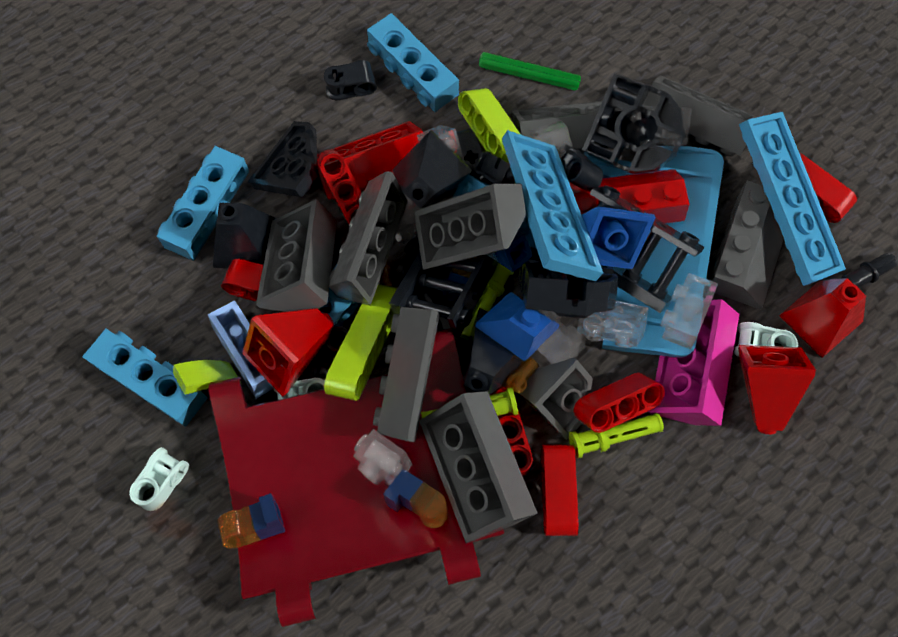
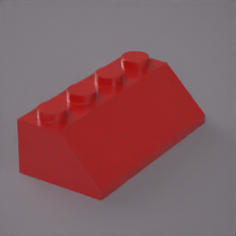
M407 121L330 150L338 152L343 157L360 191L366 189L368 181L386 171L393 172L392 169L424 137L423 130L412 122ZM329 158L326 160L325 170L334 171L338 167V159ZM318 169L317 177L328 200L332 198L335 200ZM347 183L342 184L338 189V195H348V192H351V185Z
M675 169L602 179L599 187L607 185L615 188L621 193L619 197L648 214H654L656 219L663 223L685 221L690 204L684 178ZM570 183L581 215L597 207L599 199L590 195V192Z

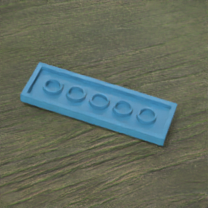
M783 112L748 119L740 123L739 127L743 140L748 147L754 168L758 172L764 193L768 197L774 212V218L780 227L786 248L790 252L796 273L800 277L802 285L814 283L845 270L846 267Z
M507 130L502 137V142L515 183L522 184L526 217L543 268L573 275L578 278L597 281L603 274L556 146Z

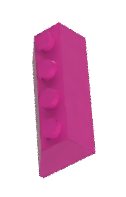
M722 299L703 301L696 347L690 355L681 358L659 357L655 381L664 387L665 396L659 406L649 410L650 414L658 413L661 417L692 425L721 426L739 320V313Z

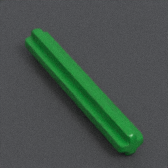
M482 52L479 59V66L481 68L571 90H578L581 76L578 74L487 52Z

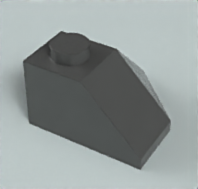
M571 358L536 369L516 392L535 412L567 440L569 432L576 431L582 424L581 421L575 418L574 406L581 397L587 395V390H591L593 378L577 359Z

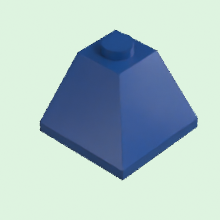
M599 206L582 214L600 265L633 269L656 217L654 214Z
M510 292L476 322L475 327L514 353L517 357L526 361L558 329L560 324L539 310L525 309L524 300Z

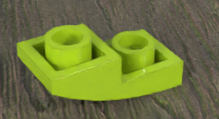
M197 360L174 364L173 375L185 395L208 389L210 383L238 377L230 363L221 360Z

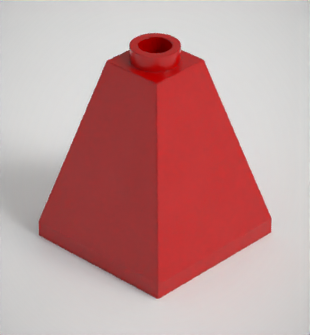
M848 278L820 280L779 316L823 358L863 322L866 295Z
M318 308L256 315L251 318L242 354L283 397L290 391L329 338L334 326L333 320L327 313H322Z
M739 345L738 352L752 416L757 430L769 435L776 434L777 431H783L815 377L816 369L802 347Z

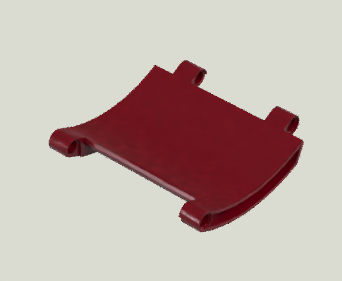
M451 328L436 331L421 412L439 409L461 394L467 393ZM382 376L369 378L357 401L327 395L324 389L253 406H248L245 402L240 383L241 377L209 384V396L221 442L233 507L240 566L241 596L244 600L275 592L277 613L282 627L316 619L310 597L312 582L440 550L448 585L481 577L473 542L504 534V529L475 541L465 542L420 422L414 442L377 434L378 426L373 425L376 407H382L384 395L379 394ZM402 469L423 481L424 485L428 488L426 495L413 512L404 506L396 512L387 506L383 495ZM272 493L279 506L286 532L261 540L254 530L249 505L260 502L259 497Z

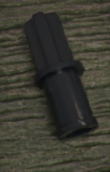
M885 253L870 262L865 261L861 263L858 269L842 276L841 279L848 278L858 288L868 282L874 283L878 280L879 276L897 266L896 257L893 254Z

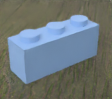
M235 300L208 314L214 332L255 398L257 399L273 390L274 387L242 354L250 324Z

